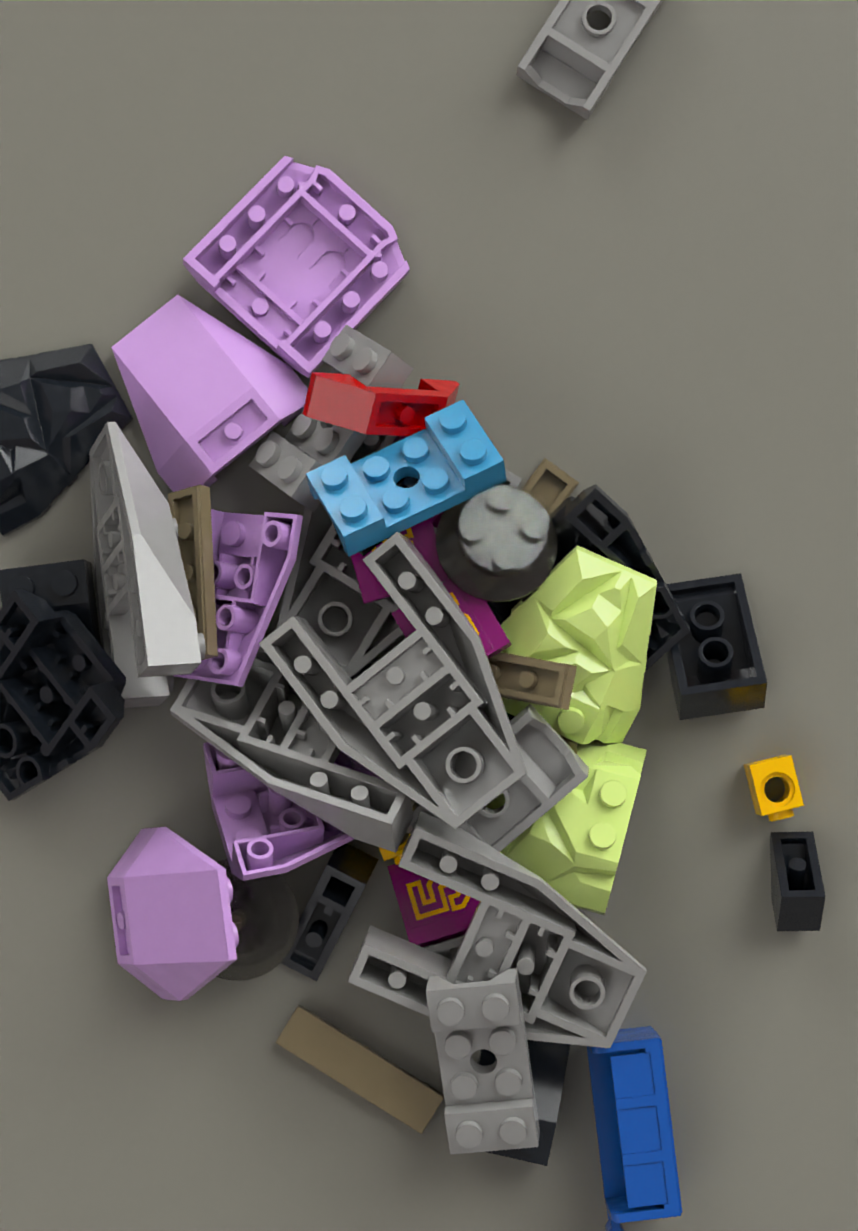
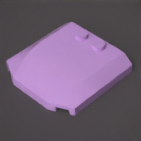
M284 156L183 258V265L207 292L292 369L309 378L312 372H315L324 363L322 358L329 350L334 338L340 334L345 325L356 329L409 274L410 268L407 260L404 261L393 226L333 171L318 165L313 168L293 162L294 158Z

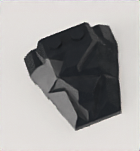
M93 344L0 360V533L4 537L42 517L51 507L49 504L66 486L70 487L75 482L79 472L90 462L89 451L107 422H116L122 431L133 420Z
M595 484L583 490L576 498L571 496L563 501L505 557L501 569L489 579L480 592L501 625L511 615V609L518 602H524L539 588V582L577 545L657 580L647 651L646 670H648L690 632V627L636 531L628 513Z
M22 588L13 590L0 610V790L8 801L21 797L60 771L102 747L124 717L125 699L121 696L126 684L125 675L77 615L68 610L54 612L45 599Z

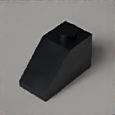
M813 831L771 832V899L777 931H820L825 891Z

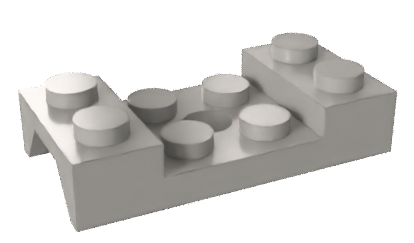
M560 0L520 61L516 76L588 120L610 86L617 70L664 0ZM601 10L609 16L611 23L603 30H595L587 23V15L592 11Z
M345 325L340 334L334 338L329 350L322 358L325 363L332 367L330 373L349 374L367 387L401 388L414 369L393 352L348 325ZM301 413L294 420L292 428L285 438L272 431L266 441L260 445L255 457L248 466L294 500L315 512L321 502L319 499L314 500L311 495L306 473L344 455L350 461L367 435L336 425L332 427V424L306 417Z
M531 704L510 720L528 773L503 792L505 796L503 806L497 809L485 806L460 826V828L499 852L583 782L589 773V767ZM416 802L412 805L413 819L406 832L411 833L420 811L436 818L438 817Z
M517 968L507 969L489 981L452 984L438 975L429 976L426 998L432 1033L435 1032L446 1105L444 1116L450 1155L539 1147L540 1127ZM485 1049L491 1051L497 1060L491 1065L482 1066L473 1060L472 1054L478 1050Z

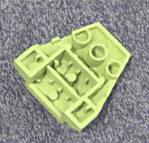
M577 545L539 582V588L524 602H518L511 609V615L500 625L512 644L501 651L502 653L577 666L569 710L501 697L506 712L516 716L531 704L550 726L565 738L582 745L589 744L595 739L603 743H622L641 707L657 580Z
M596 739L589 744L582 745L577 743V755L589 767L588 777L500 851V853L541 877L574 907L605 915L647 750L623 743H603ZM504 794L499 795L486 807L497 809L503 806L505 803Z

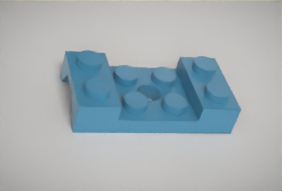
M460 400L424 417L425 429L360 460L350 463L346 455L306 473L311 495L314 500H320L332 520L348 557L391 537L396 532L400 533L507 481L503 458L464 400ZM405 477H415L419 480L416 485L410 488H402L396 485L399 480Z

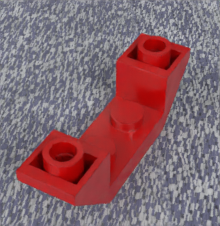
M312 372L302 414L312 419L366 435L410 436L426 428L424 417L455 403L460 384L451 380L420 379L418 389L367 387L349 374Z

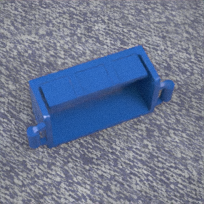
M651 1026L619 1029L611 1048L587 1046L604 1198L608 1215V1222L605 1225L606 1231H624L621 1223L676 1217L681 1216L682 1213L662 1039Z

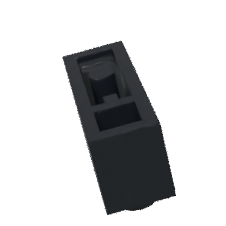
M347 843L334 850L282 953L279 963L315 981L318 980L379 859Z

